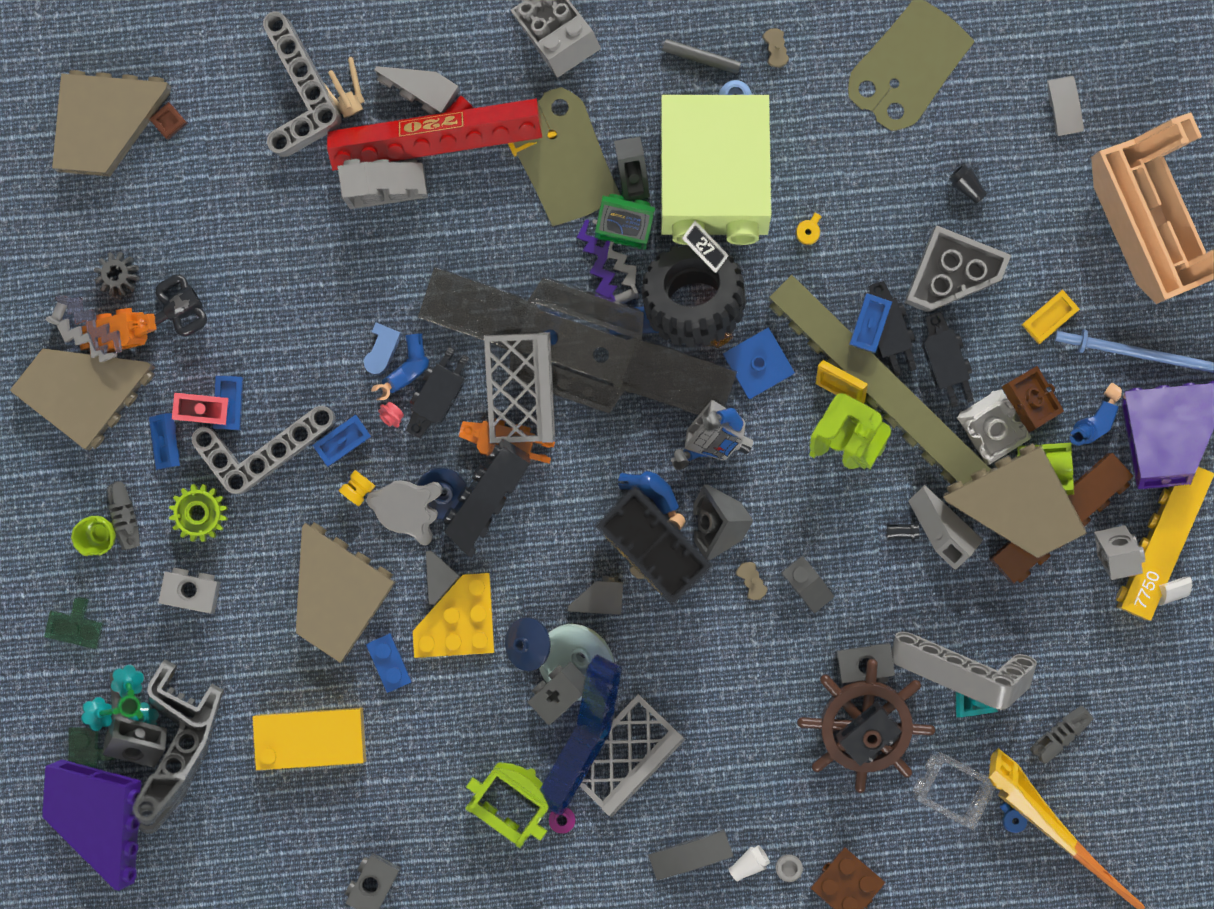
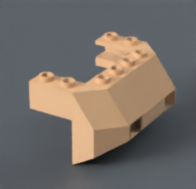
M1192 113L1171 119L1132 140L1101 150L1091 157L1093 186L1136 284L1156 304L1214 280V250L1206 253L1164 158L1169 153L1202 137Z

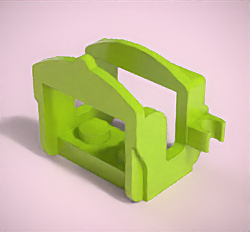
M838 394L834 397L811 435L809 456L812 458L821 456L829 448L835 451L844 450L843 465L848 469L858 467L871 469L877 457L881 456L886 448L885 445L891 435V428L888 424L882 422L881 414L846 394Z
M498 762L483 784L473 777L467 784L466 788L475 793L465 809L515 843V846L521 848L530 834L541 841L547 833V830L538 823L548 810L552 799L544 784L536 777V771L533 768L525 769L515 764ZM496 776L539 806V809L522 832L518 830L520 825L513 819L507 817L504 820L497 815L498 809L487 801L483 804L479 802Z

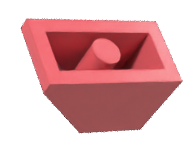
M174 393L172 419L226 425L229 398Z

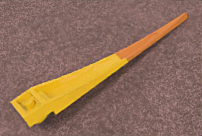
M997 748L991 754L989 778L991 783L1000 790L998 796L1136 909H1144L1145 906L1110 875L1063 825L1034 788L1021 767Z

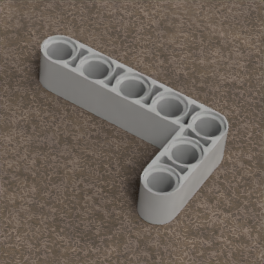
M273 11L265 16L263 20L264 29L308 109L307 112L273 130L267 137L269 149L281 157H287L324 137L328 131L336 130L341 124L342 117L292 23L282 13ZM282 20V28L279 31H273L274 23ZM290 43H295L294 52L285 54L286 46ZM301 66H307V74L303 77H298V69ZM319 88L320 96L316 100H310L311 91ZM327 111H332L333 117L331 121L323 123V114ZM309 124V133L305 136H300V127ZM282 137H286V146L283 149H277V141Z
M317 406L241 463L237 461L220 436L212 429L206 427L196 429L192 435V443L228 492L237 495L244 494L329 431L335 425L336 416L328 407ZM322 411H326L329 414V422L324 426H320L316 422L317 414ZM305 427L308 431V436L304 441L298 442L295 438V432L298 428ZM208 432L212 437L211 444L207 447H202L199 442L200 436ZM279 443L285 444L287 450L286 454L281 458H277L273 451L274 447ZM219 454H225L228 458L227 465L223 468H218L215 464V459ZM257 459H262L265 463V469L263 472L256 474L252 469L253 462ZM236 475L242 476L244 480L243 486L238 490L231 486V480Z
M909 632L896 633L891 650L893 664L996 709L1009 708L1030 688L1037 665L1034 658L1017 654L997 671Z

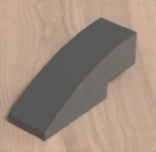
M724 829L648 854L657 880L734 857Z

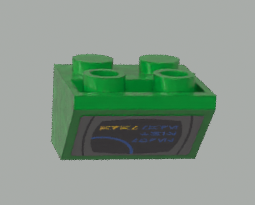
M609 194V197L603 195L595 238L646 250L655 207H651L649 202L643 200H635L634 203L625 201L623 196L617 194Z

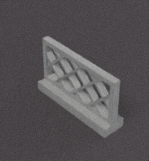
M550 332L484 336L490 443H500L502 438L510 443L553 442L555 440ZM521 340H533V352L527 359L515 349ZM501 341L509 348L500 360L491 352V342ZM507 341H516V342H515L514 345L512 346V345H511L510 343H508ZM511 351L523 361L514 373L502 362ZM532 356L534 358V365L529 362ZM492 359L496 362V364L494 365L493 368H492ZM525 364L534 371L535 378L529 385L516 375ZM498 365L511 375L502 386L494 381L492 372ZM512 378L525 388L516 399L503 389ZM534 382L535 392L530 388L534 384ZM493 385L498 389L495 394H493ZM526 391L536 398V405L530 412L517 402ZM500 392L512 402L503 413L494 406V398ZM514 404L526 414L517 426L505 416ZM535 410L537 419L532 415ZM494 412H496L499 415V418L496 421ZM528 417L537 424V435L527 436L519 429ZM503 419L513 430L508 436L496 437L495 425ZM515 431H516V432H518L521 436H512V435H513V434L515 433Z
M638 694L566 769L565 773L608 816L613 817L686 739ZM638 703L646 709L647 721H632L631 710ZM650 713H651L657 720H655V721H650ZM628 714V721H622ZM633 724H647V740H632ZM650 724H662L668 730V733L662 739L651 740ZM617 725H628V740L613 741V729ZM609 734V741H603ZM632 743H647V755L643 759H632ZM651 743H657V744L651 749ZM599 744H609L610 760H595V748ZM613 744H628V759H614ZM591 753V760H585ZM629 762V774L625 778L614 779V763ZM632 762H639V763L632 769ZM591 763V779H580L573 771L580 764ZM595 763H610V779H595ZM584 782H591V789ZM595 782H610V794L603 801L595 794ZM614 782H620V783L614 788Z

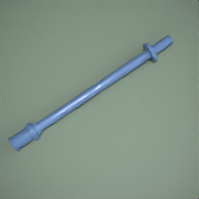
M1083 329L1081 335L1056 331L1054 341L1077 345L1079 353H1083L1087 347L1214 373V362L1088 337V331Z

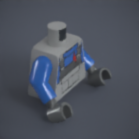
M711 400L687 429L684 451L677 449L671 462L675 470H682L689 465V461L698 457H713L727 460L734 450L748 454L753 446V440L744 436L745 421L734 408L727 409Z

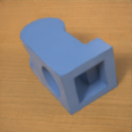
M376 322L372 333L378 337L372 351L364 358V367L372 375L378 376L387 371L402 334Z

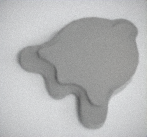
M393 481L379 490L371 491L366 501L384 527L396 533L409 534L420 544L428 545L433 539L430 524L438 517L437 510L431 508L429 503L442 494V486L437 482L418 486L407 481Z

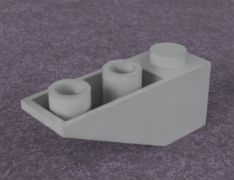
M378 66L374 69L376 75L379 76L377 80L388 88H391L393 85L400 89L399 94L410 102H413L414 99L423 104L421 108L430 115L444 113L460 92L458 85L434 71Z
M925 485L909 499L908 502L933 548L956 570L971 557L983 539Z

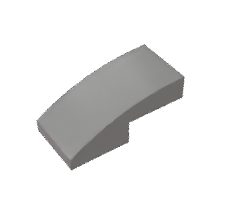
M1074 76L1047 80L1056 134L1061 136L1084 131Z

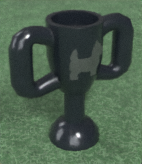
M181 274L172 275L157 285L155 294L164 306L162 311L154 315L156 326L168 319L172 320L177 334L186 337L206 325L207 315L202 310L204 307L184 276ZM180 284L181 290L170 298L164 295L166 291ZM192 314H196L199 317L182 327L181 319ZM154 331L147 334L148 340L152 338Z

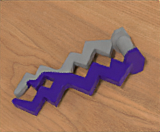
M594 219L593 224L597 225V220ZM585 220L576 238L587 242V245L582 250L583 252L598 257L589 273L602 278L595 293L611 300L614 308H618V306L635 298L638 299L639 294L635 287L636 266L626 265L627 255L612 250L614 242L606 241L603 247L596 246L598 239L586 235L589 220ZM607 259L617 260L613 270L627 274L622 285L630 286L631 289L616 296L613 295L617 286L610 285L616 273L603 269Z

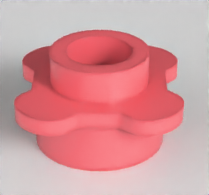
M388 402L386 405L381 404L378 410L380 419L386 425H393L396 428L400 426L399 424L404 414L395 404Z

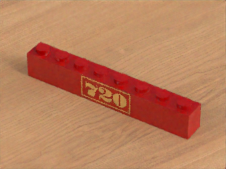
M536 98L328 131L327 151L332 171L338 170V166L344 165V161L359 159L360 163L383 159L392 162L542 138L538 102Z

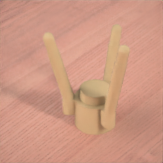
M352 57L348 58L355 95H353L352 91L344 92L332 70L328 74L340 95L338 100L326 86L340 114L342 113L344 118L362 111L361 104L365 102L360 91Z

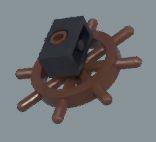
M870 659L867 662L865 681L854 682L841 689L830 676L822 675L820 682L832 697L825 705L821 718L800 717L797 720V725L800 728L820 729L827 752L812 764V770L820 772L835 760L843 767L856 771L855 790L858 793H863L866 789L867 772L879 771L892 764L905 778H909L912 775V770L901 756L907 750L912 734L933 735L935 733L933 725L913 724L911 713L905 703L908 698L921 688L920 681L913 680L897 693L891 687L876 682L878 663L875 659ZM864 696L862 712L852 703L851 699ZM878 696L888 702L882 706L878 701L874 703V698ZM843 707L853 720L835 719V716L840 708ZM895 709L899 713L900 723H897L890 715ZM833 730H841L836 734L839 741L837 744L833 737Z

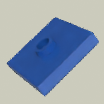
M769 327L722 354L748 400L795 374Z

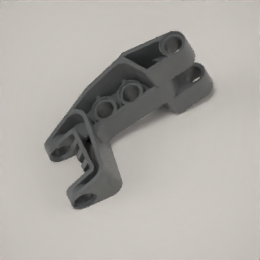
M166 659L163 660L147 687L149 702L153 708L179 725L180 728L157 771L148 778L133 807L135 818L140 823L139 830L146 834L156 832L186 797L187 791L207 754L218 708L224 693V689L211 684L196 708L195 699L190 698L185 702V694L180 692L175 697V689L171 687L165 692L177 668V665ZM175 709H177V710H179V711H181V712H183V713H185V714H187V715H189V716H191V717H193V718H189V717L185 716L184 714H182V713L176 711ZM185 738H190L194 741V746L191 749L185 750L179 746L180 742ZM171 762H178L182 766L181 770L177 773H169L166 767ZM146 814H152L149 817H143Z

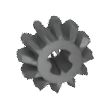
M110 252L107 254L108 262L102 258L98 260L103 267L102 269L94 268V272L101 274L94 281L97 284L103 283L100 287L102 292L109 290V295L115 297L117 291H119L121 296H126L125 287L134 291L135 287L130 283L132 280L139 281L140 277L132 275V273L139 270L137 265L131 266L134 260L132 257L129 256L124 259V253L118 252L115 259L113 253ZM115 269L122 272L118 275V280L111 277L115 274Z

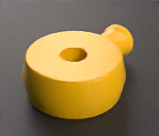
M814 213L811 220H804L797 225L795 231L796 238L802 244L811 245L818 241L820 237L818 222L821 219L819 214ZM810 230L811 234L807 235L805 231Z

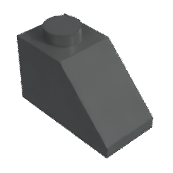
M634 137L614 141L624 200L632 201L649 198L650 192L641 138Z
M803 556L798 557L780 572L814 614L835 597Z
M602 576V581H596L568 605V611L621 615L623 583L618 582V577Z

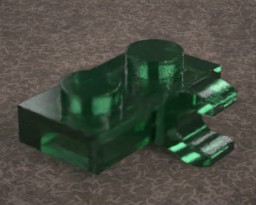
M78 597L74 599L71 614L54 610L50 611L44 637L98 649L104 622L83 618L89 599Z
M69 727V762L97 769V760L116 759L103 755L104 748H98V731H93L90 727Z

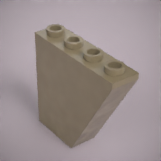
M70 70L69 74L61 73L52 168L61 173L110 177L150 122L149 119L159 110L169 96L171 86L160 77H148V81L138 80V76L122 75V78H112V74L97 72L96 76H86L85 72Z
M43 348L10 391L82 448L90 451L92 448L96 449L105 439L103 434L108 427L113 428L121 419L119 413L125 406L130 407L138 397L136 392L141 385L146 386L154 377L152 371L156 367L148 362L120 358L99 362V356L91 358L90 354Z
M1032 443L1019 450L1021 455L1013 459L1007 456L995 462L996 468L988 472L983 468L971 475L972 480L964 484L960 480L947 487L948 492L944 494L946 502L1037 558L1086 534L1082 521L1041 445L1035 447Z
M315 522L312 525L304 523L301 533L296 634L341 663L345 660L396 582L391 579L393 576L391 572L381 566L377 570L369 564L371 559L358 551L355 555L347 550L349 545L340 538L335 537L332 540L324 535L327 530Z

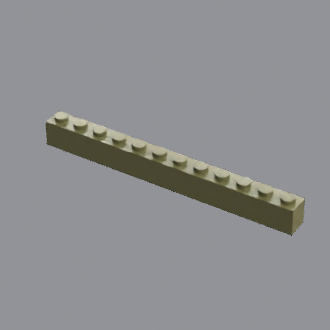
M793 275L769 297L768 301L771 303L769 308L779 317L784 315L790 321L788 324L790 329L798 336L802 333L809 340L807 345L816 354L823 353L828 358L826 362L868 384L865 402L874 410L879 408L885 414L883 417L885 422L893 429L897 426L904 433L902 438L911 447L917 445L923 451L921 454L922 458L931 466L936 464L942 470L940 475L949 484L952 485L960 480L964 484L972 480L971 475L983 468L987 472L991 470L872 352L849 345L852 333Z

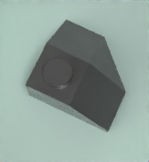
M703 485L693 504V515H698V531H694V542L706 560L715 558L741 542L753 523V519L741 502L710 485Z

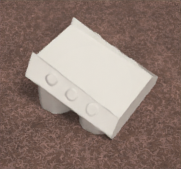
M1003 390L992 391L990 395L964 411H960L957 417L986 465H990L1031 439V435L1020 421L1013 405L1007 399Z

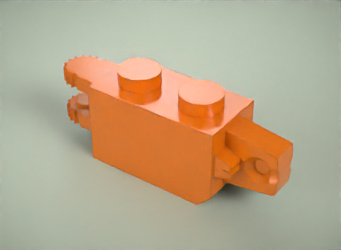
M132 308L116 310V315L113 316L112 313L96 315V320L86 322V325L82 326V334L91 333L97 351L104 350L105 354L145 345L148 339L147 334L157 330L154 314L132 312ZM89 342L80 345V350H90Z
M500 420L495 425L496 437L508 436L513 428L506 427L503 420ZM462 422L459 437L477 444L476 447L481 454L487 455L493 444H499L490 443L489 422ZM523 425L519 427L527 436L535 435L530 433V427ZM515 431V433H514L512 436H521V435H520L518 432ZM542 441L511 443L528 453L530 459L550 464V457L544 454L531 453L533 443L547 448H554V441L544 443Z

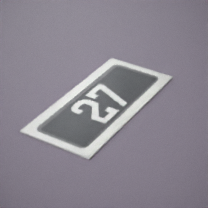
M694 221L682 237L715 273L729 256L696 221Z

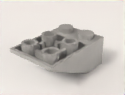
M524 0L511 9L512 14L557 78L601 49L593 30L569 0Z

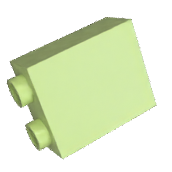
M662 95L661 235H673L675 243L688 245L682 237L694 221L709 235H727V241L735 245L753 244L759 240V235H768L771 219L769 95Z

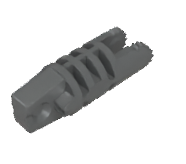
M121 481L114 482L108 485L106 490L112 524L122 550L133 549L140 546L132 500L129 499L125 484Z
M1082 705L1064 716L1062 722L1058 721L1056 726L1050 729V733L1047 731L1032 745L1031 752L1035 756H1039L1038 758L1042 763H1049V761L1064 750L1063 746L1067 747L1070 742L1075 740V736L1081 735L1083 730L1092 722V715Z

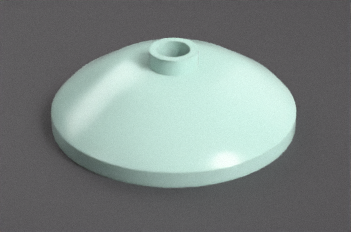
M565 624L551 630L548 633L551 644L550 653L544 665L539 668L546 683L551 680L548 675L558 665L564 668L569 662H572L593 684L577 701L590 700L602 694L610 685L614 675L613 655L604 639L595 631L577 624ZM580 653L584 654L586 658H582Z

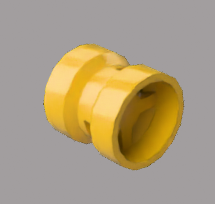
M354 470L350 475V481L347 484H343L338 491L360 507L364 502L366 493L371 492L375 485L358 471Z

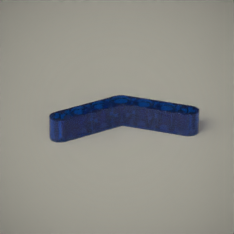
M600 655L594 656L586 671L577 726L540 788L548 804V810L557 815H562L567 809L611 731L622 667Z

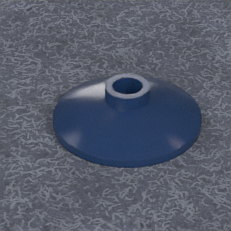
M434 468L424 473L418 480L417 485L424 486L437 482L447 489V493L441 494L429 503V506L438 512L436 519H443L450 507L453 509L459 502L457 498L461 490L465 486L467 487V484L460 474L451 469Z
M530 617L520 618L513 622L505 638L506 653L512 664L520 670L533 671L544 665L548 659L551 644L549 634L544 625Z

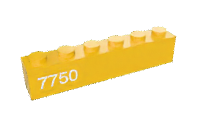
M1198 466L1191 485L1164 488L1158 500V503L1161 504L1158 513H1153L1149 520L1148 528L1151 529L1147 538L1143 537L1138 547L1142 546L1145 554V562L1142 563L1143 573L1128 576L1129 579L1126 586H1121L1117 593V608L1141 619L1151 621L1162 596L1159 585L1168 583L1214 477V473Z

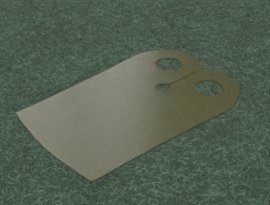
M912 0L889 30L852 70L848 84L849 98L860 109L873 111L877 118L876 121L891 131L909 127L920 119L934 96L975 41L952 18L925 0ZM897 79L899 86L891 88L890 80ZM863 81H871L875 85L876 90L871 97H863L859 93V86ZM892 103H899L903 106L904 114L900 119L895 120L888 116L887 109Z
M562 87L543 93V97L538 101L542 138L513 142L516 148L527 143L538 142L516 154L534 186L552 227L579 219L600 209L603 195L608 197L609 194L620 195L583 101L574 93ZM557 99H563L568 103V111L563 116H557L552 112V103ZM550 130L557 132V137L553 140L547 136Z

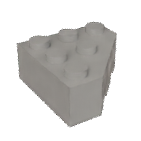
M359 159L346 160L344 165L338 166L342 199L350 209L428 198L423 163H417V160L389 162V160L383 159L360 163Z
M936 225L932 230L904 303L929 313L997 284L1002 280L1011 255Z

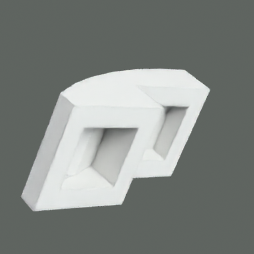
M1182 577L1159 585L1162 593L1159 604L1164 605L1189 596L1192 590L1191 577Z

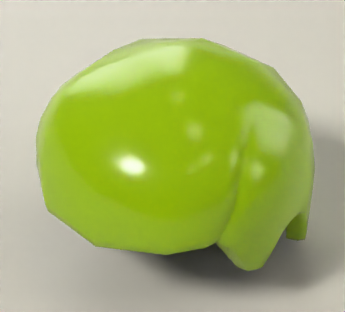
M89 516L82 519L73 527L71 535L74 548L84 556H100L107 553L115 544L116 538L112 523L102 516Z

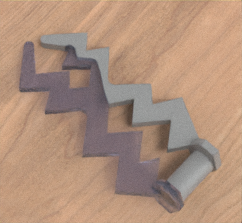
M55 296L54 300L57 301L52 315L46 317L45 320L57 325L65 343L73 339L75 346L89 342L91 358L99 356V362H105L117 357L116 353L107 354L108 345L99 347V337H101L102 343L113 340L115 351L117 353L122 352L120 331L110 333V323L97 328L95 309L83 312L82 297ZM66 308L68 315L74 313L75 324L86 321L87 333L82 334V326L70 330L69 319H62Z

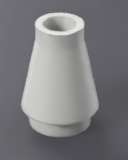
M758 845L755 848L750 847L729 868V871L738 882L745 877L765 870L770 861L764 850Z

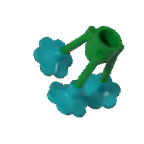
M126 665L123 669L118 668L112 674L114 680L111 682V689L119 692L121 696L116 708H112L110 704L105 703V700L101 697H96L93 701H87L82 706L84 713L81 716V721L89 725L93 731H99L102 727H108L112 722L111 715L113 714L117 715L120 713L125 717H129L128 719L156 726V721L159 718V713L156 709H151L148 703H140L134 697V694H139L142 690L141 683L144 680V675L142 672L136 671L133 665Z

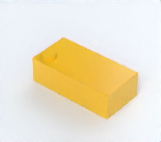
M363 708L253 716L256 770L366 762Z

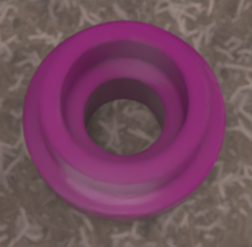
M557 807L549 815V825L557 833H567L575 825V815L568 807ZM564 815L567 818V823L565 825L558 824V816Z

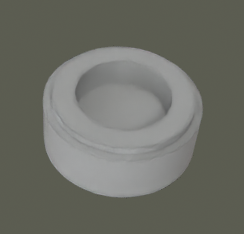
M783 855L776 862V873L783 881L793 882L801 876L803 866L795 855Z

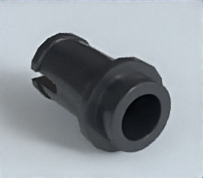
M910 521V524H887V541L911 539V542H914V539H919V523Z

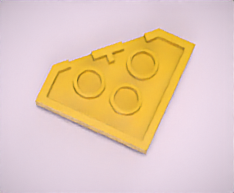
M490 573L464 574L457 580L413 630L414 658L495 653Z

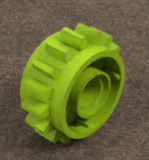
M192 484L191 491L182 488V496L173 497L176 504L175 506H169V509L174 511V515L170 516L169 520H175L174 530H182L180 537L185 538L189 534L190 541L192 542L196 541L197 536L200 537L201 542H206V535L215 538V531L217 529L223 531L224 527L221 525V522L228 520V517L223 516V511L228 510V506H222L221 502L225 498L223 496L216 497L217 490L215 488L207 492V485L202 484L200 490H198L197 486ZM200 505L205 510V516L197 521L193 518L192 512L196 506Z

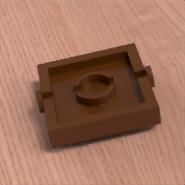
M1038 366L1001 386L1028 433L1064 412L1054 394L1055 387L1047 383ZM1047 387L1051 388V392L1047 391Z
M843 847L830 863L827 862L821 870L823 872L810 886V889L833 909H867L868 905L873 902L872 898L886 882L847 848Z

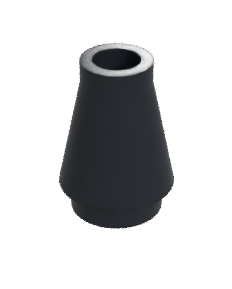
M965 164L955 170L949 177L952 181L951 185L969 197L975 204L987 195L971 167L968 168Z

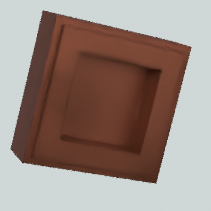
M170 102L149 119L167 140L187 124Z

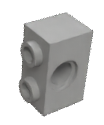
M1125 525L1094 532L1097 556L1111 580L1143 573L1142 563L1145 562L1144 550L1142 546L1138 547L1135 534H1130Z
M174 567L172 572H164L159 604L210 614L215 613L221 582L214 581L215 575L199 573L198 577L188 576L189 570ZM189 582L195 584L197 588L196 594L191 598L184 593V587Z

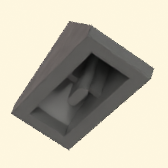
M426 551L429 605L437 604L459 579L460 575L433 551Z

